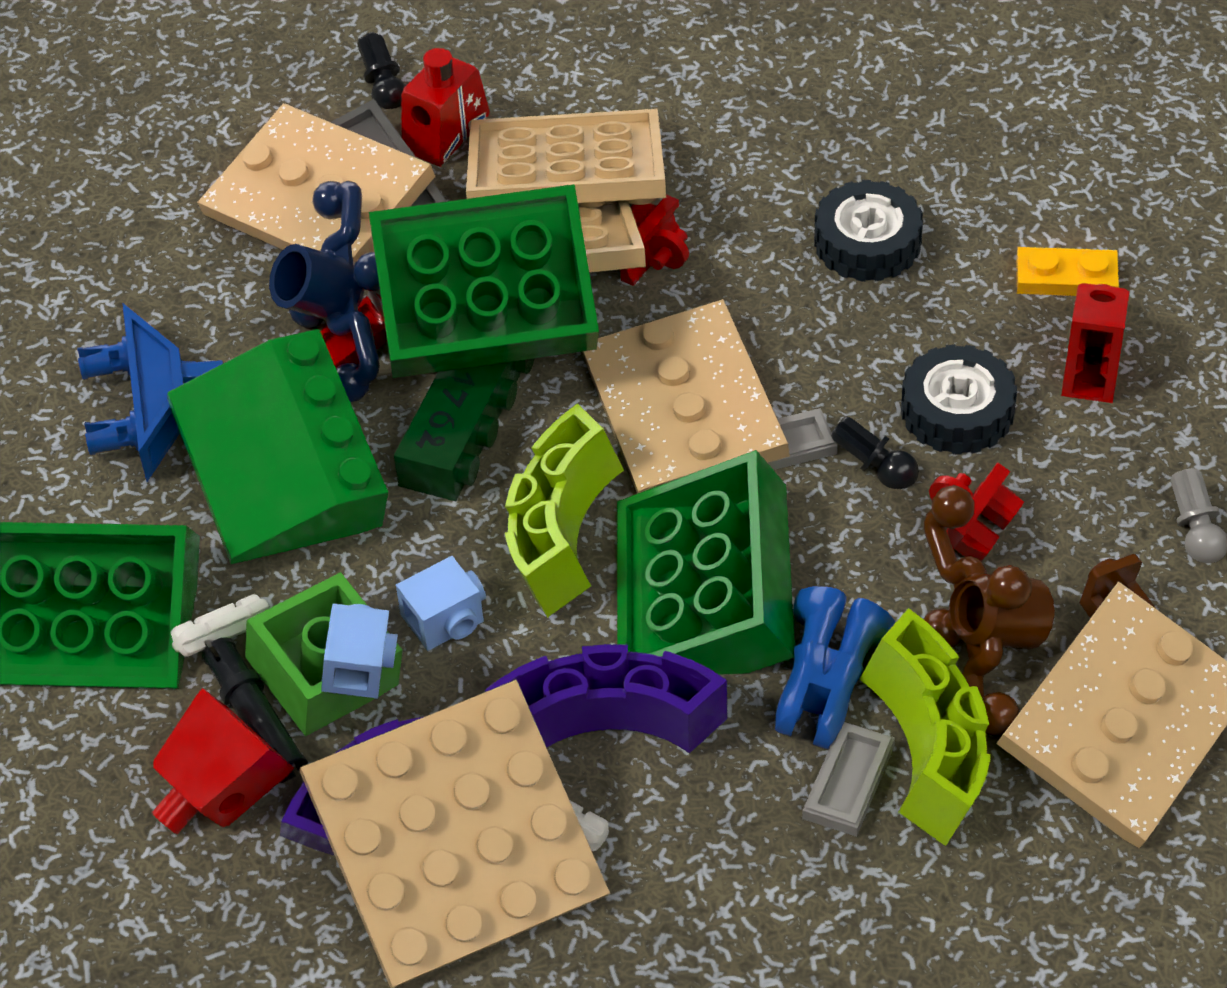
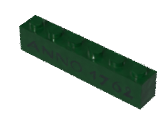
M535 358L438 372L394 454L398 487L456 502L464 485L472 486L474 484L480 466L479 456L484 447L491 448L493 446L499 428L498 418L503 409L509 411L512 408L517 395V380L521 373L528 374L531 371Z

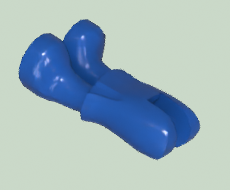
M812 586L801 589L794 601V617L805 628L801 644L794 648V666L776 709L775 730L780 734L791 737L795 724L800 720L803 711L818 714L817 732L813 745L829 749L844 724L853 688L864 672L862 664L869 649L876 650L881 639L896 621L878 604L868 599L857 598L851 604L839 650L829 648L834 630L842 617L847 597L844 592L836 588Z

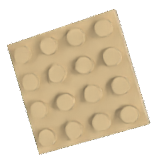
M658 109L470 121L466 185L467 199L575 184L578 205L586 208L599 207L607 201L626 200L631 204L643 205L655 201L656 198H666Z
M517 680L305 765L300 769L301 776L390 988L398 987L610 894Z

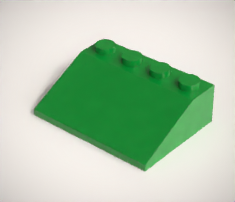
M575 184L369 212L393 378L597 350L599 328Z
M319 329L270 339L167 392L169 405L230 564L348 537L383 526L388 490Z
M757 450L617 501V644L628 645V651L647 653L661 657L664 651L691 659L719 675L747 674L794 658L795 640L787 489L783 480Z
M0 522V685L179 689L185 656L174 650L171 631L174 627L192 619L197 592L200 536L187 525Z

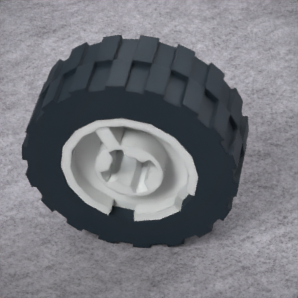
M862 180V182L856 183L852 181L844 183V186L840 188L835 187L829 191L827 197H823L820 200L819 209H816L814 247H816V254L820 260L822 259L825 262V266L829 270L838 272L839 276L844 278L851 277L855 278L856 281L875 280L876 282L883 281L887 277H896L904 269L908 270L913 265L914 259L918 258L920 254L923 231L921 207L917 206V200L912 195L906 194L904 189L899 186L894 187L884 181L872 182L871 180Z
M956 344L946 345V347L939 349L935 347L928 350L927 354L919 355L915 358L911 367L908 366L905 372L901 398L902 420L905 419L906 429L910 434L913 433L917 437V441L923 445L927 444L933 447V450L939 452L943 450L962 455L963 452H971V454L981 452L983 448H991L998 444V440L1008 434L1010 424H1013L1017 398L1015 376L1012 371L1009 372L1007 364L1001 358L997 359L993 356V353L985 349L982 351L976 349L975 346H956Z

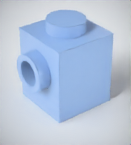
M453 556L396 584L400 615L427 651L450 639L458 640L465 638L475 630L478 624L484 622L481 601L486 599L483 585L473 571L470 570L465 573Z
M332 603L323 662L321 692L378 698L382 667L393 668L398 634L387 633L389 610L373 609L363 604L349 606Z

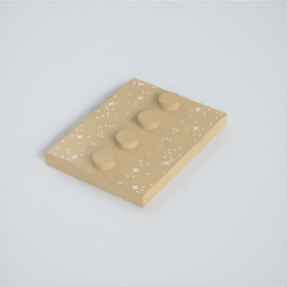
M283 103L197 203L203 215L282 250L289 245L299 244L320 251L324 240L340 229L341 218L328 220L320 216L312 204L313 192L321 183L326 181H337L340 183L345 181L355 182L362 191L360 233L356 241L351 245L353 261L356 263L361 255L374 252L369 212L410 207L435 178V174L431 164Z
M723 299L598 338L597 350L582 352L637 494L757 450L767 463L790 456L788 442Z
M1118 581L996 744L1122 839L1140 848L1149 838L1227 726V661Z

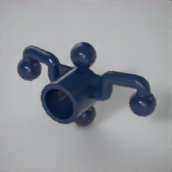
M326 181L321 183L313 192L312 204L315 211L325 219L334 220L341 218L340 229L324 240L320 251L299 244L289 245L282 250L273 263L269 289L272 300L276 305L289 309L292 320L304 328L316 327L326 319L327 327L334 335L346 336L352 333L359 365L356 363H344L339 365L336 370L350 402H355L362 399L369 391V384L376 379L380 368L369 319L362 312L358 311V307L362 302L364 289L367 291H380L375 253L368 252L361 255L356 263L353 261L351 245L358 238L361 228V188L352 181L342 183Z

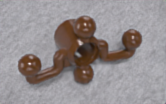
M953 485L942 488L933 498L932 509L926 514L924 519V532L939 574L947 583L953 584L954 591L950 597L949 610L944 608L931 610L926 614L924 620L952 648L957 646L961 639L966 643L969 660L963 667L962 674L969 687H978L989 720V726L985 734L999 737L1004 734L1017 717L1020 709L1016 701L1008 694L994 692L984 696V675L999 665L1003 655V648L1030 650L1039 647L1047 640L1052 630L1055 616L1054 600L1049 588L1041 580L1029 578L1024 570L1016 566L999 567L992 574H987L985 565L978 558L967 556L957 561L946 528L955 529L965 526L974 515L975 502L967 490Z

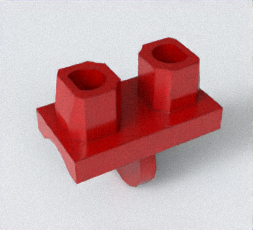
M666 194V198H663L657 205L651 203L643 205L633 204L630 207L645 248L646 267L620 269L621 281L634 286L650 266L656 270H661L663 266L679 269L688 260L689 250L685 244L688 236L684 230L680 229L674 217V212L679 207V199Z
M998 462L974 493L969 488L972 483L971 478L964 473H959L956 478L939 476L934 480L929 489L931 500H933L939 490L953 485L959 486L970 493L975 502L974 515L965 526L955 529L948 528L947 533L953 549L965 557L972 556L980 561L986 557L1000 536L977 520L980 514L984 515L1004 530L1024 504L1022 499L1002 484L1011 471Z

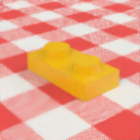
M1017 248V294L1076 296L1078 284L1082 283L1107 284L1119 288L1117 250Z

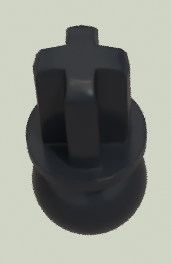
M375 32L367 33L366 36L358 39L357 46L366 68L364 79L368 84L375 83L371 92L372 100L374 99L379 107L383 109L398 108L401 106V94L406 86L401 79L395 77L400 71L399 65L391 60L383 36Z
M848 416L842 418L832 431V439L864 463L860 468L862 471H865L870 464L877 468L878 479L883 485L892 489H905L916 482L919 468L915 458L902 450L889 452L885 449L884 446L890 439L886 435L880 440Z

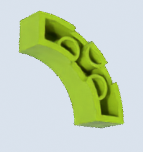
M578 403L561 415L531 447L535 455L523 474H515L505 504V508L509 513L508 532H505L509 552L537 604L547 618L591 587L578 562L577 538L579 529L594 499L606 485L624 471L604 429Z
M908 608L881 639L859 680L871 688L890 708L902 727L909 744L912 757V781L909 793L898 813L946 846L979 795L987 777L991 754H987L985 731L989 726V720L978 687H969L965 677L956 666V662L959 659L957 653L932 626Z

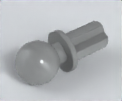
M1189 468L1173 474L1170 481L1181 514L1176 519L1178 526H1190V530L1185 538L1186 552L1193 559L1203 563H1214L1221 560L1227 553V535L1222 528L1211 523V520L1217 517L1220 512L1218 507L1211 505L1202 472L1198 469Z

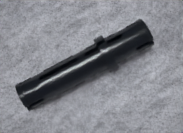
M224 637L211 642L219 656L215 657L212 650L206 646L202 652V659L221 686L220 697L224 704L228 705L229 708L235 709L238 716L290 764H295L300 772L301 767L308 765V761L299 751L263 692L264 682L259 674L249 670L231 638ZM292 770L291 773L279 783H284L296 777L294 771Z

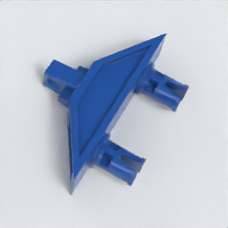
M122 303L126 336H122V342L111 346L104 344L86 348L78 347V362L83 380L90 377L113 374L114 371H127L131 378L134 410L130 411V416H127L126 419H110L92 423L84 422L87 432L85 437L90 455L118 450L124 446L136 447V450L139 451L146 482H148L180 434L167 399V392L223 364V361H182L177 346Z

